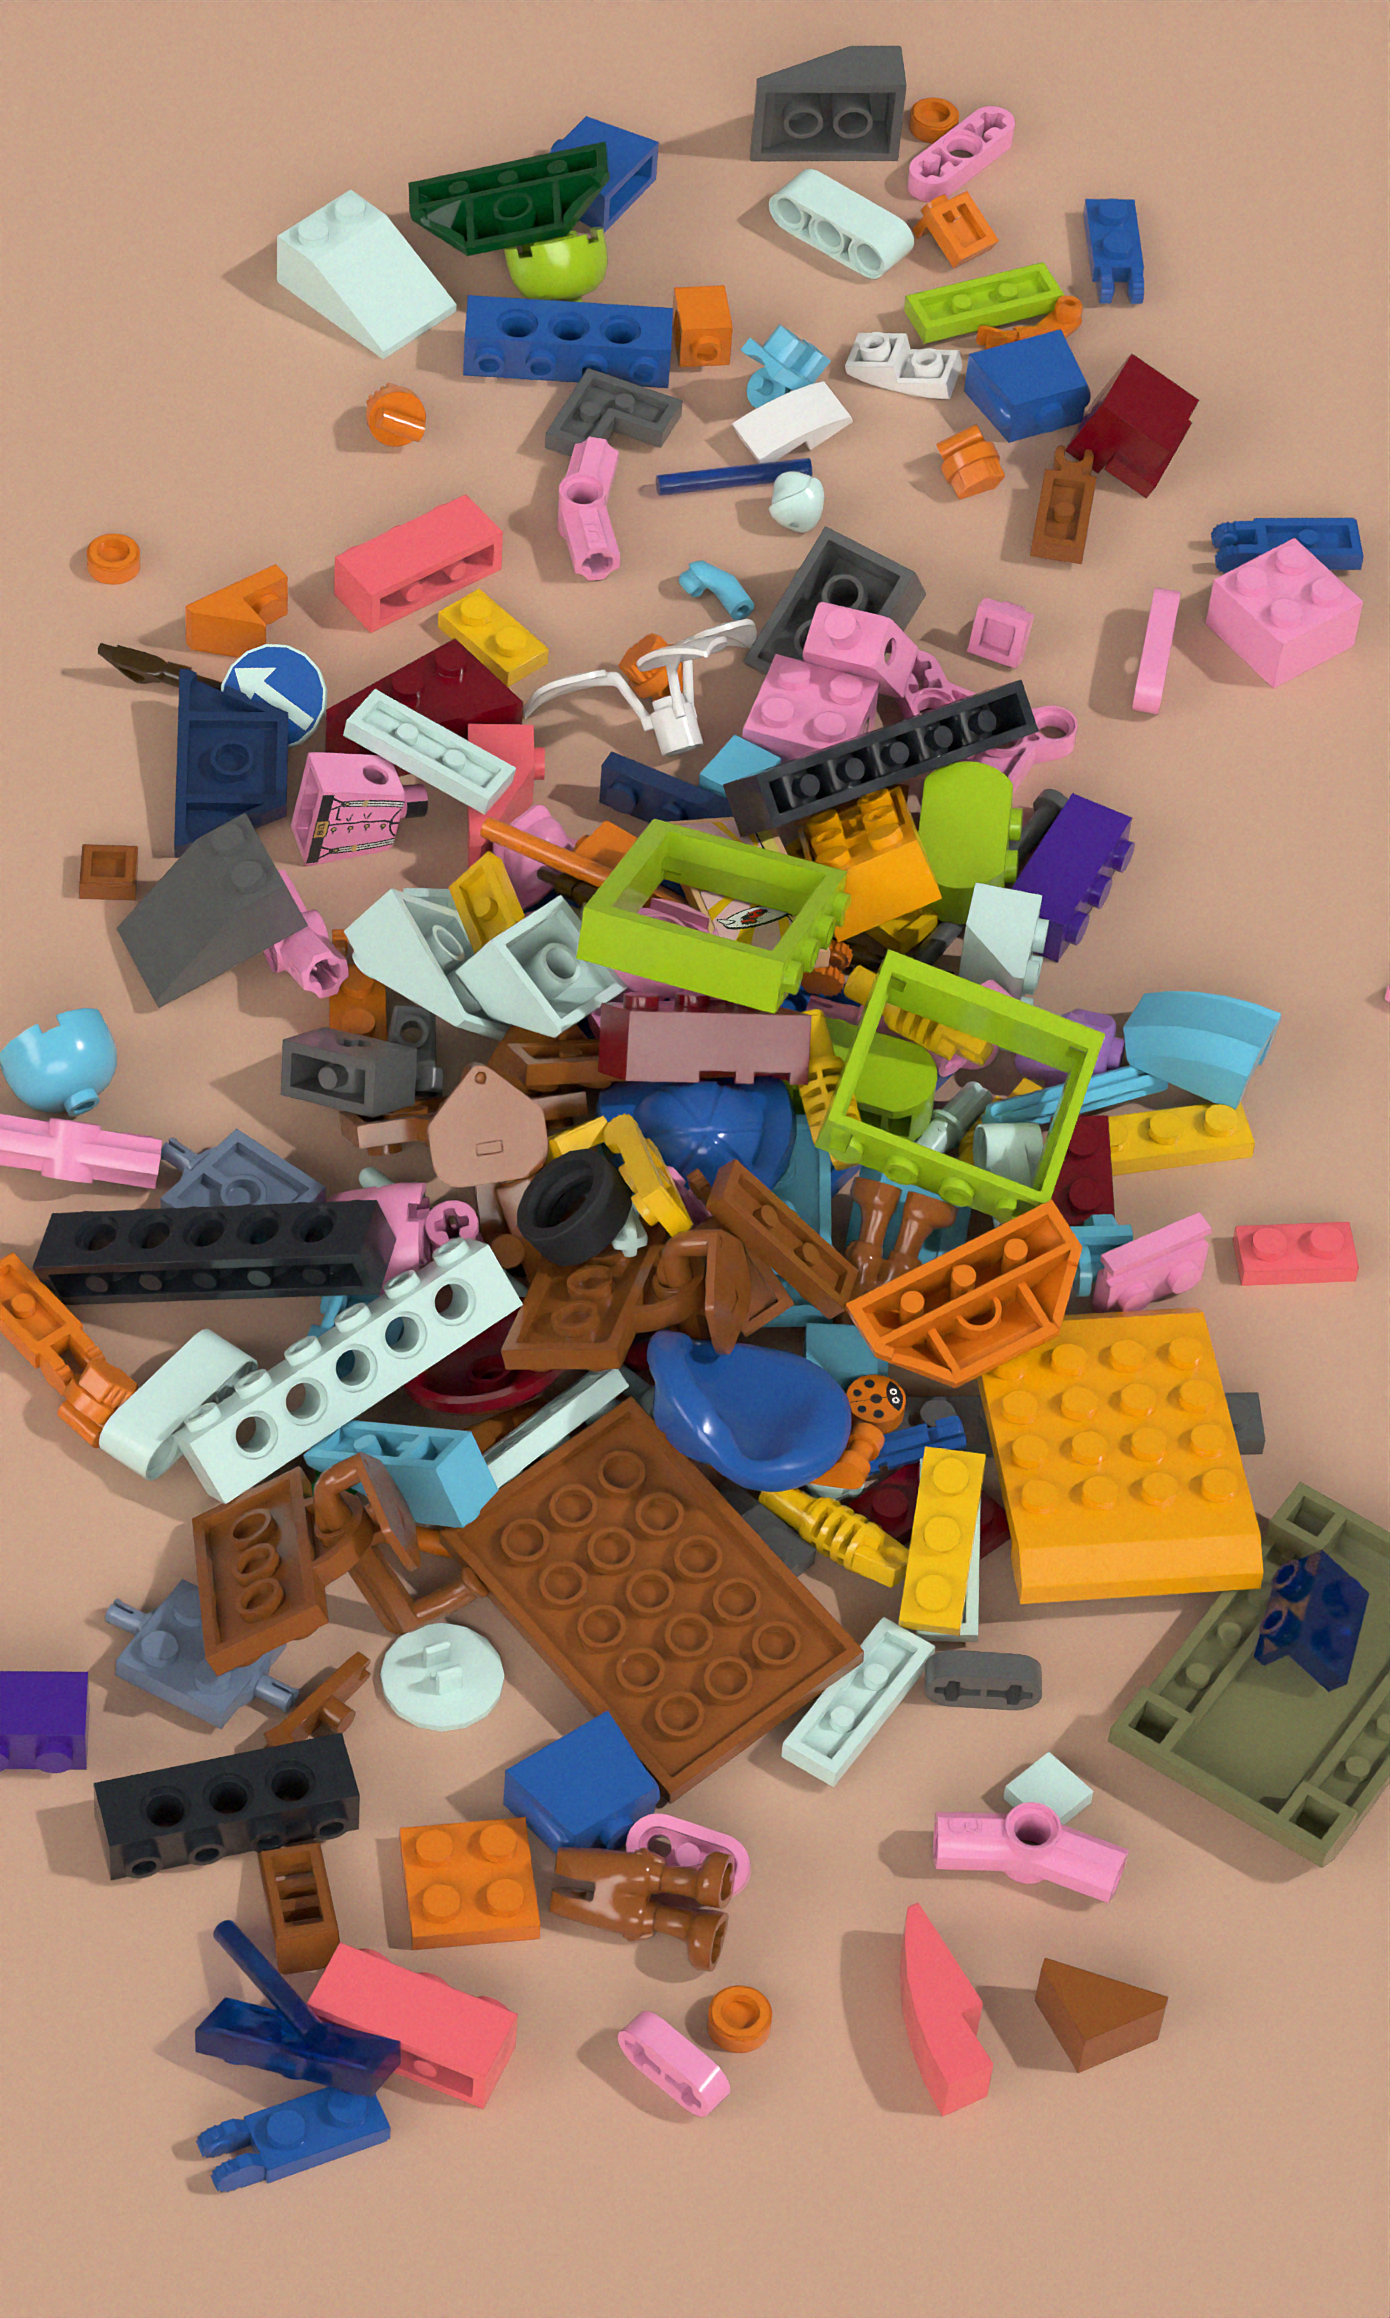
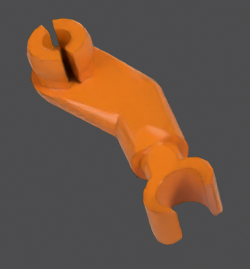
M1061 296L1056 301L1055 310L1050 312L1035 326H1016L1013 330L1002 331L994 327L980 325L978 327L976 343L980 346L985 345V349L1060 329L1066 339L1082 323L1083 304H1081V300L1074 296Z

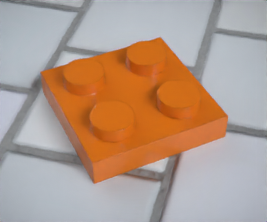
M526 1817L399 1828V1845L412 1950L540 1939L541 1925Z

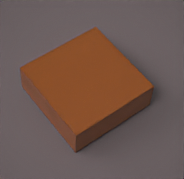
M82 844L79 881L80 899L136 901L138 846Z

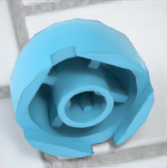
M81 1008L56 1015L60 1026L42 1033L39 1025L36 1024L11 1040L0 1052V1067L7 1083L16 1096L32 1109L46 1113L67 1111L69 1116H78L90 1111L100 1102L98 1095L109 1086L117 1067V1048L113 1035L98 1009Z

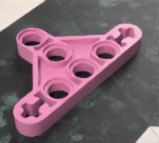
M918 650L903 699L895 697L904 719L920 714L921 710L937 708L976 693L948 682L937 659L928 652ZM916 678L923 680L922 690L918 691L919 684ZM1043 706L1033 708L1032 712L1038 730L1046 726H1053L1063 730L1066 735L1059 739H1051L1043 736L1038 731L1014 740L1013 742L1016 745L1009 749L995 747L956 762H979L998 769L1012 782L1014 795L1034 764L1057 760L1068 756L1073 751L1078 728L1077 719L1072 712L1062 707Z

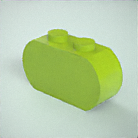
M972 761L951 763L936 769L924 781L918 834L942 895V899L932 902L927 906L938 913V920L943 922L966 924L976 883L1005 888L1006 883L1014 884L1017 880L1018 850H1010V841H1021L1023 808H1013V784L1009 778L998 769L984 763Z
M825 1016L835 1056L841 1057L845 1062L857 1026L844 1020ZM875 1032L854 1091L860 1118L863 1123L912 1142L924 1133L931 1121L937 1083L936 1064L924 1047L905 1041L897 1036ZM782 1080L790 1092L796 1114H805L798 1085H790L788 1081Z

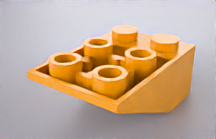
M900 786L889 791L887 788H883L863 795L857 800L856 805L838 813L836 810L820 812L811 817L806 822L805 827L798 829L805 860L847 871L844 893L851 894V904L846 910L843 927L835 926L834 934L838 943L942 899L936 877Z

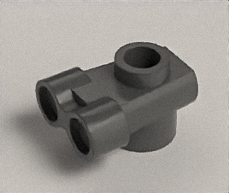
M395 1006L393 1008L388 1042L417 1048L415 1096L425 1098L442 1096L444 1069L437 1067L436 1015L423 1007ZM409 1028H418L423 1031L421 1039L415 1043L404 1041L401 1033Z

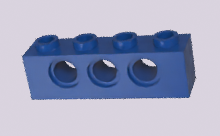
M468 295L463 375L579 383L589 368L642 387L668 388L673 308Z

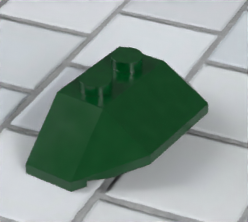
M606 141L409 182V212L411 219L466 256L567 236L610 180Z

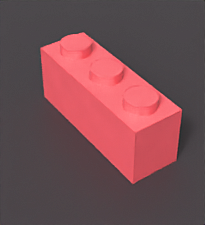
M465 494L446 504L438 505L431 511L409 522L394 526L386 533L361 545L353 546L344 553L335 556L334 595L372 633L501 570L503 531Z
M340 1942L307 2002L306 2037L484 2109L516 2047L518 2014L509 2011L504 2004L494 1998L472 1996L450 1987L442 1978L428 1972L415 1973L391 1963L384 1955L375 1950L367 1948L358 1950Z

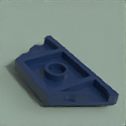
M180 669L174 831L175 858H180L196 839L244 813L248 816L254 829L287 816L288 712L266 702H254L245 693L226 686L223 692L197 681V673L189 669Z

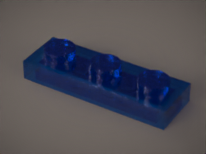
M225 1997L195 2029V2052L220 2058L234 2065H247L275 2072L288 2079L306 2080L337 2088L350 2095L373 2097L401 2064L400 2041Z

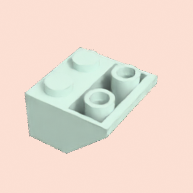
M976 883L966 922L959 977L979 985L988 980H994L1015 999L1033 1005L1034 998L1025 997V994L1034 995L1035 990H1037L1043 963V957L1033 955V952L1043 953L1049 926V920L1039 918L1042 895Z

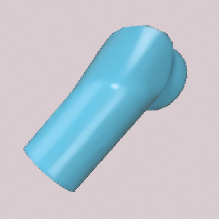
M703 560L689 563L690 568L680 574L679 583L692 597H699L708 588L717 596L732 619L742 620L752 613L754 603L734 575Z

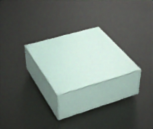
M1048 1752L1005 1786L1003 1798L1012 1807L1028 1802L1044 1804L1051 1808L1059 1817L1061 1824L1065 1825L1091 1804L1094 1791L1053 1754Z

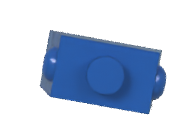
M586 116L563 140L558 139L552 145L549 153L606 141L610 180L579 220L591 228L603 227L605 233L656 180L659 142Z
M1061 329L970 353L968 356L964 392L1008 443L1081 423L1084 408L1090 403L1091 392Z
M608 1710L505 1770L503 1805L517 1818L526 1817L527 1827L556 1855L558 1847L610 1850L621 1848L626 1844L627 1836L632 1826L641 1818L654 1814L655 1805L660 1799V1789L657 1782L645 1769Z

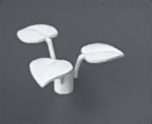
M750 619L723 623L674 643L671 646L654 650L639 658L637 667L641 672L666 666L671 696L652 702L654 712L651 714L647 712L620 673L597 670L565 676L538 689L530 697L523 709L525 719L538 706L560 695L595 686H615L641 719L644 732L654 729L662 757L674 756L697 749L704 744L694 707L692 660L701 657L707 658L708 655L716 653L726 646L750 649L757 639L755 623ZM680 662H682L683 666V693H681L679 679L677 674V668Z

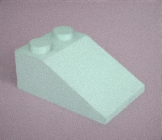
M352 190L347 191L277 236V282L383 360L456 312L457 304L387 215Z
M391 888L344 930L354 949L352 958L357 967L366 976L383 983L455 1027L499 1041L503 1039L511 1024L490 1018L455 972L474 955L458 911Z

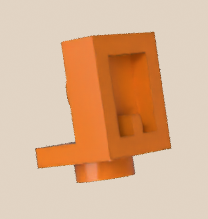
M968 191L951 199H948L947 195L943 194L931 200L921 209L923 217L912 229L917 239L931 233L953 268L991 250L999 242Z

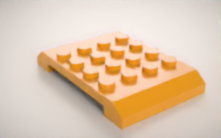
M1192 1307L1064 1315L1059 1336L973 1379L978 1381L1012 1539L1010 1560L1020 1604L1261 1589L1263 1561L1260 1530L1203 1311Z

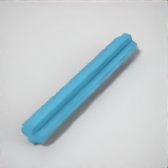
M1130 1065L1092 1075L1079 1114L1164 1091L1168 1088V1082ZM1065 1083L987 1104L985 1114L981 1116L982 1124L1035 1122L1041 1125L1049 1123L1051 1116H1054Z

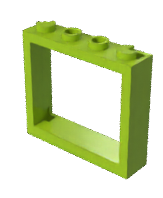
M653 819L585 905L576 959L775 1014L789 993L797 994L803 973H811L813 971L819 950H827L831 943L835 926L843 927L846 910L851 904V894L844 893L847 871ZM666 879L796 915L797 917L773 951L641 915L638 912L662 880Z
M888 949L874 978L814 1147L829 1152L831 1156L841 1162L858 1163L883 1173L889 1180L895 1183L917 1186L939 1195L942 1200L951 1205L971 1207L994 1216L998 1222L1004 1224L1051 1200L1105 1033ZM886 1003L1068 1073L1030 1187L846 1116Z

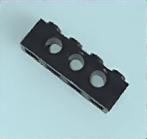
M342 1733L93 1783L95 1820L111 1880L125 1877L135 1879L146 1878L164 1869L188 1864L197 1866L209 1865L219 1861L222 1857L251 1851L260 1853L261 1851L279 1849L285 1844L314 1838L330 1840L340 1837L348 1831L359 1829L360 1794ZM286 1796H294L300 1799L296 1801H284L280 1798ZM223 1809H234L238 1812L233 1814H223L218 1811ZM165 1821L176 1823L175 1825L170 1827H161L156 1825L157 1823Z

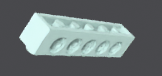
M463 1237L446 1242L432 1254L434 1261L417 1272L408 1270L393 1277L384 1285L385 1293L368 1305L358 1303L345 1309L334 1319L335 1327L318 1338L316 1336H308L297 1341L285 1351V1360L268 1371L266 1369H259L246 1375L235 1384L234 1389L236 1392L216 1405L215 1402H210L188 1414L184 1419L186 1426L172 1434L207 1494L227 1504L522 1306L521 1300L490 1246L471 1238L464 1240ZM450 1284L453 1291L452 1302L445 1311L438 1313L435 1308L436 1294L443 1286ZM401 1317L404 1323L403 1335L397 1343L388 1346L385 1338L387 1326L395 1318ZM352 1350L355 1356L354 1368L349 1375L339 1379L336 1374L337 1360L344 1352ZM303 1383L306 1391L305 1400L297 1410L289 1412L286 1407L287 1394L293 1386ZM253 1416L256 1422V1431L253 1438L246 1444L238 1445L236 1441L238 1425L244 1419Z

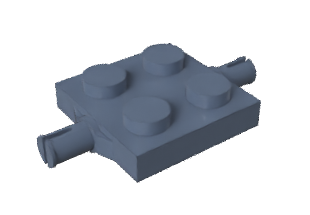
M237 1128L218 1146L200 1154L187 1148L174 1137L169 1139V1144L165 1142L161 1148V1159L183 1172L180 1181L160 1198L161 1209L187 1208L192 1206L213 1207L244 1204L326 1202V1187Z
M184 1579L178 1583L159 1607L147 1614L122 1602L118 1598L114 1600L113 1604L111 1603L107 1610L105 1622L111 1623L134 1635V1639L116 1659L115 1676L220 1729L225 1726L238 1708L251 1702L256 1697L283 1710L285 1713H288L297 1701L299 1689L269 1676L270 1667L285 1650L287 1643L263 1654L256 1662L249 1666L236 1667L217 1677L205 1659L198 1586Z

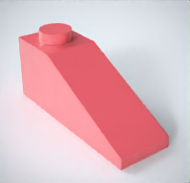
M468 724L467 741L516 767L512 784L485 815L467 805L468 869L486 852L493 853V842L482 838L480 835L483 822L488 817L495 818L506 824L513 822L527 811L533 803L534 780H544L545 747H534V725Z

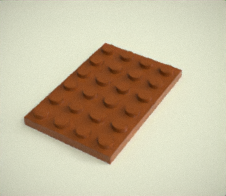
M632 1396L500 1488L481 1508L478 1517L464 1528L446 1526L439 1531L440 1544L462 1568L470 1567L489 1591L487 1597L588 1712L595 1718L607 1710L609 1711L645 1769L657 1782L660 1793L670 1804L864 1662V1650L697 1467L666 1440V1435L659 1431L654 1420Z

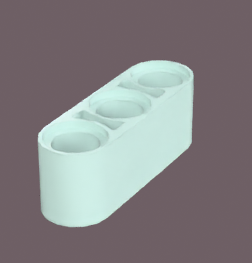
M814 169L802 171L775 193L769 201V211L772 218L782 229L870 279H878L906 256L914 246L913 234L902 219Z
M209 1329L201 1330L113 1413L101 1432L99 1439L100 1449L146 1480L153 1481L157 1479L183 1455L172 1434L186 1426L184 1423L186 1416L204 1404L215 1402L217 1405L236 1392L234 1389L235 1384L246 1375L258 1369L257 1360Z

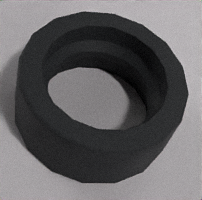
M589 1149L569 1151L552 1160L536 1174L528 1185L517 1209V1227L523 1237L548 1261L562 1267L581 1264L598 1255L621 1231L632 1208V1190L620 1172L600 1153ZM589 1192L581 1207L566 1221L560 1223L561 1218L569 1207L582 1195Z

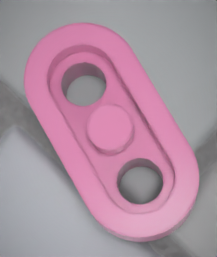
M660 1813L650 1814L641 1818L629 1831L626 1841L627 1852H635V1849L642 1847L649 1850L650 1844L657 1838L670 1840L672 1845L671 1852L664 1858L669 1866L701 1864L706 1855L715 1851L732 1854L735 1864L732 1897L738 1895L749 1882L751 1876L750 1857L743 1845L732 1836Z

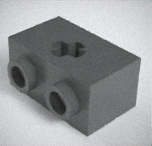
M322 1027L283 1039L281 1095L372 1118L414 1105L417 1048L328 1027Z

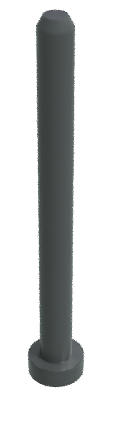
M1045 789L1033 802L1035 813L1022 827L1021 841H1010V850H1018V865L1050 829L1068 801L1059 791ZM941 921L910 958L933 966L966 927V924H953Z

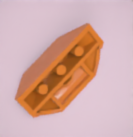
M1050 1200L846 1303L845 1310L874 1357L950 1387L958 1388L1059 1336L1081 1256L1082 1245L1053 1200Z

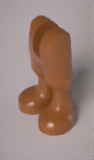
M854 1177L850 1195L852 1200L860 1205L861 1227L858 1240L851 1241L842 1254L846 1260L859 1270L849 1302L921 1266L922 1262L918 1259V1255L925 1239L934 1229L951 1227L956 1222L959 1208L944 1201L908 1191L894 1249L890 1252L888 1258L884 1259V1249L882 1248L892 1215L898 1208L903 1190L883 1182ZM846 1310L833 1317V1324L855 1325Z
M558 1847L554 1872L565 1877L594 1882L595 1891L570 1887L552 1888L548 1912L588 1926L620 1933L622 1937L627 1938L629 1941L644 1940L654 1936L656 1932L673 1936L687 1945L688 1960L694 1968L712 1972L718 1963L725 1940L729 1919L728 1913L710 1909H687L664 1905L660 1901L652 1899L651 1894L666 1892L696 1899L701 1905L723 1909L730 1902L733 1893L734 1857L732 1854L715 1851L706 1855L701 1864L669 1866L662 1856L649 1851L645 1847L635 1849V1852L599 1848Z

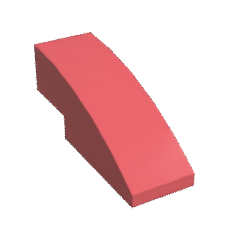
M916 1903L907 1907L902 1936L899 1972L902 2012L909 2044L921 2077L939 2112L944 2117L987 2097L993 2062L976 2037L983 2002L920 1904Z

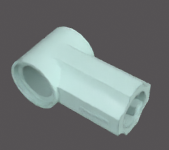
M1038 1123L978 1124L973 1137L974 1165L1030 1187L1043 1149V1137ZM992 1216L994 1228L1002 1225Z

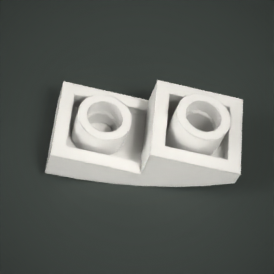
M872 332L858 333L845 364V369L848 375L880 388L912 396L950 399L963 364L959 350L910 349L907 333Z
M822 381L784 394L732 423L738 437L764 470L802 443H805L809 450H812L851 424L853 420L826 383Z

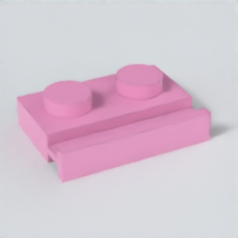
M1198 1212L1101 1254L1100 1261L1105 1267L1097 1273L1091 1307L1096 1313L1141 1311L1150 1302L1173 1292L1180 1294L1188 1291L1198 1281L1202 1280L1209 1246L1204 1237L1211 1234L1212 1227L1202 1214Z

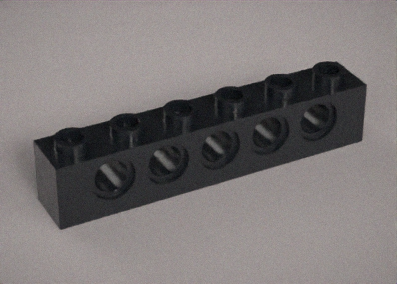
M1021 679L984 690L725 783L723 787L740 837L779 827L1028 736L1039 730Z
M377 1200L52 1213L32 1268L40 1282L64 1305L380 1294L397 1239Z

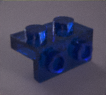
M1321 1549L1299 1560L1286 1562L1274 1574L1265 1616L1259 1627L1260 1634L1254 1658L1265 1666L1289 1655L1321 1686L1330 1692L1348 1683L1370 1593Z

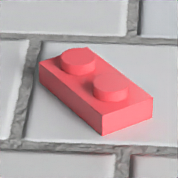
M1350 1222L1235 1226L1233 1245L1241 1286L1356 1281L1359 1265Z

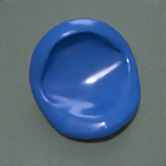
M754 1076V1084L734 1083V1077L699 1078V1083L622 1081L602 1090L596 1105L595 1119L604 1116L607 1122H610L613 1117L615 1118L624 1113L632 1116L644 1138H649L658 1148L665 1165L673 1167L686 1181L684 1187L687 1190L690 1187L686 1175L695 1169H699L710 1186L713 1187L719 1168L736 1159L772 1191L788 1167L797 1137V1117L790 1092L781 1079L771 1076ZM605 1141L600 1143L608 1162L619 1171L618 1167L624 1164L622 1154H613L606 1146Z
M660 1330L651 1337L647 1349V1361L655 1381L653 1398L655 1424L659 1431L666 1435V1440L683 1455L700 1463L712 1465L723 1476L744 1488L766 1492H782L804 1486L827 1472L841 1457L851 1431V1406L841 1386L822 1367L791 1352L751 1344L736 1343L731 1354L719 1355L715 1352L711 1340L690 1338V1336L682 1332Z

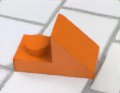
M274 564L186 605V644L191 650L238 658L246 651L265 645L266 625H270L288 614V576L277 564Z

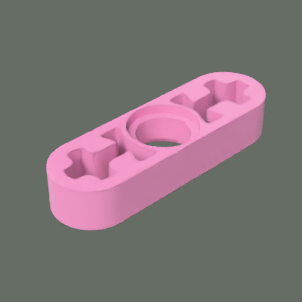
M986 106L977 109L911 161L907 183L909 193L914 198L923 202H930L943 194L949 197L1010 149L1013 143L1015 128L1013 115L1009 111L996 106ZM962 150L970 152L973 156L959 158L951 155L950 152Z
M1154 588L1132 706L1134 711L1159 714L1180 601V591Z

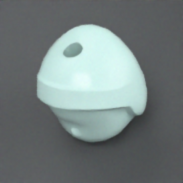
M791 471L779 475L775 480L771 506L768 508L772 518L780 525L798 533L811 531L817 525L823 512L824 488L817 478L800 472Z

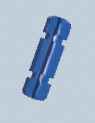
M953 1415L935 1420V1427L928 1428L927 1424L924 1423L885 1434L884 1445L875 1460L869 1461L871 1468L868 1476L881 1473L879 1469L881 1466L888 1465V1469L892 1470L920 1462V1458L924 1457L925 1446L956 1451L964 1450L967 1447V1439L960 1418Z

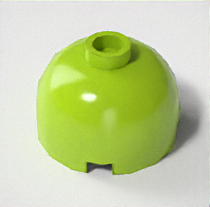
M603 227L589 228L591 238H588L587 234L577 236V231L573 230L567 236L521 245L522 253L519 254L515 247L505 248L504 253L513 284L527 299L583 302L581 296L595 291L605 278L608 266V253Z

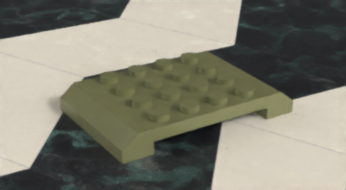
M1299 1482L1269 1521L1266 1536L1261 1541L1263 1561L1261 1589L1223 1591L1149 1688L1142 1686L1111 1726L1108 1742L1323 1868L1335 1860L1390 1784V1532L1304 1483Z

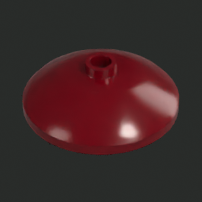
M519 1297L522 1303L525 1297ZM519 1307L405 1383L402 1388L414 1402L433 1411L455 1416H477L504 1411L529 1401L550 1387L565 1369H552L545 1372L505 1369L501 1348L520 1310Z

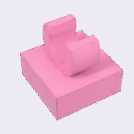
M985 597L977 608L967 652L1017 669L1023 662L1035 614L1026 612L1025 607L1004 601L1001 603Z

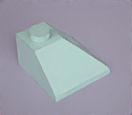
M562 895L491 939L455 971L490 1018L556 1038L599 1009L601 1003H608L629 988L618 977L614 969L576 959L582 922Z

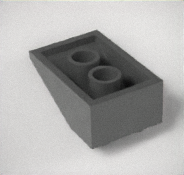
M849 46L757 78L750 160L898 161L907 86L901 46Z
M825 526L743 662L745 665L767 675L775 654L804 661V645L819 602L888 617L904 632L925 598L926 592L914 571Z
M244 813L196 839L116 929L155 1003L160 1008L302 930L308 924L248 816Z

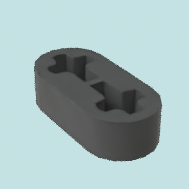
M963 1650L941 1651L930 1656L925 1663V1693L932 1702L943 1706L1024 1710L1033 1707L1042 1698V1668L1036 1659L1027 1655Z

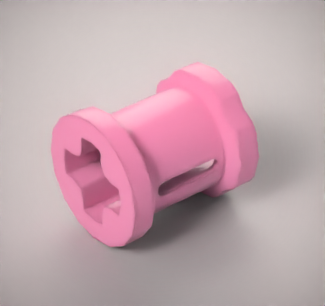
M458 1200L445 1201L436 1205L426 1218L425 1230L430 1242L433 1244L432 1253L455 1236L463 1237L464 1240L471 1238L485 1243L481 1233L478 1231L479 1221L476 1213L467 1203ZM450 1215L454 1216L456 1224H450Z

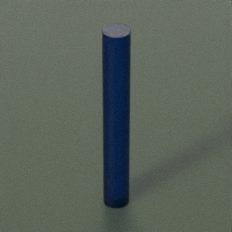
M810 458L662 474L656 475L655 482L658 496L775 483L776 478L785 472H800L812 476L813 472Z
M224 1920L220 1922L213 1932V1937L307 2045L315 2046L320 2044L327 2036L328 2029L326 2025L234 1921Z

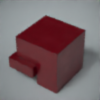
M1131 353L1094 399L1065 451L1077 460L1082 461L1085 450H1092L1094 454L1093 471L1099 474L1104 468L1111 475L1147 498L1156 488L1193 423L1189 418L1199 399Z

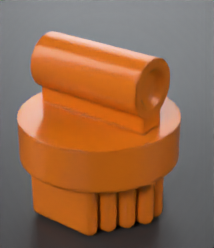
M387 382L386 387L381 386L380 391L376 390L374 392L375 395L370 394L368 396L369 399L366 400V422L376 440L387 446L398 447L409 444L412 441L419 442L425 432L426 412L419 397L412 390Z
M977 424L936 444L944 460V463L941 465V471L947 483L953 486L959 499L995 489L1005 478V473L999 463L1000 456L994 443L985 441Z
M654 633L646 635L644 639H640L638 643H635L632 648H628L618 665L620 670L629 679L628 685L642 699L652 697L653 702L671 696L666 666L641 672L638 670L637 661L654 650L673 645L668 644L661 636ZM680 662L677 668V674L679 679L680 690L682 693L683 666L682 662Z
M92 1358L83 1373L74 1375L64 1390L67 1400L61 1404L57 1415L90 1446L95 1449L99 1448V1439L103 1427L113 1413L138 1390V1384L120 1368L109 1365L105 1361L102 1362L98 1358Z

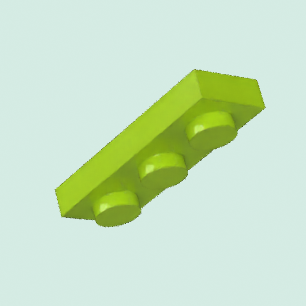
M1041 262L906 295L904 312L923 343L926 344L978 331L980 325L995 327L1050 313L1055 310L1058 298L1065 295L1045 263Z

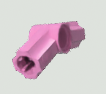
M589 436L586 441L574 445L566 478L559 485L557 530L566 539L575 573L585 576L587 581L606 579L609 573L620 567V553L606 508L619 461V451L613 449L606 439Z
M278 870L308 926L263 951L265 959L275 974L287 970L304 990L314 992L320 999L337 994L339 986L349 977L347 960L330 942L326 926L318 911L315 909L307 911L286 871Z
M0 1113V1165L18 1169L41 1171V1176L93 1184V1180L155 1189L161 1158L162 1139L126 1132L101 1130V1125L58 1118H50L49 1121Z
M1021 1803L1014 1807L1009 1814L935 1813L933 1863L935 1864V1869L1004 1871L1009 1878L1025 1884L1039 1883L1045 1879L1109 1904L1119 1885L1129 1854L1128 1849L1062 1825L1057 1814L1051 1808L1040 1803ZM1021 1841H1033L1039 1845H1026Z

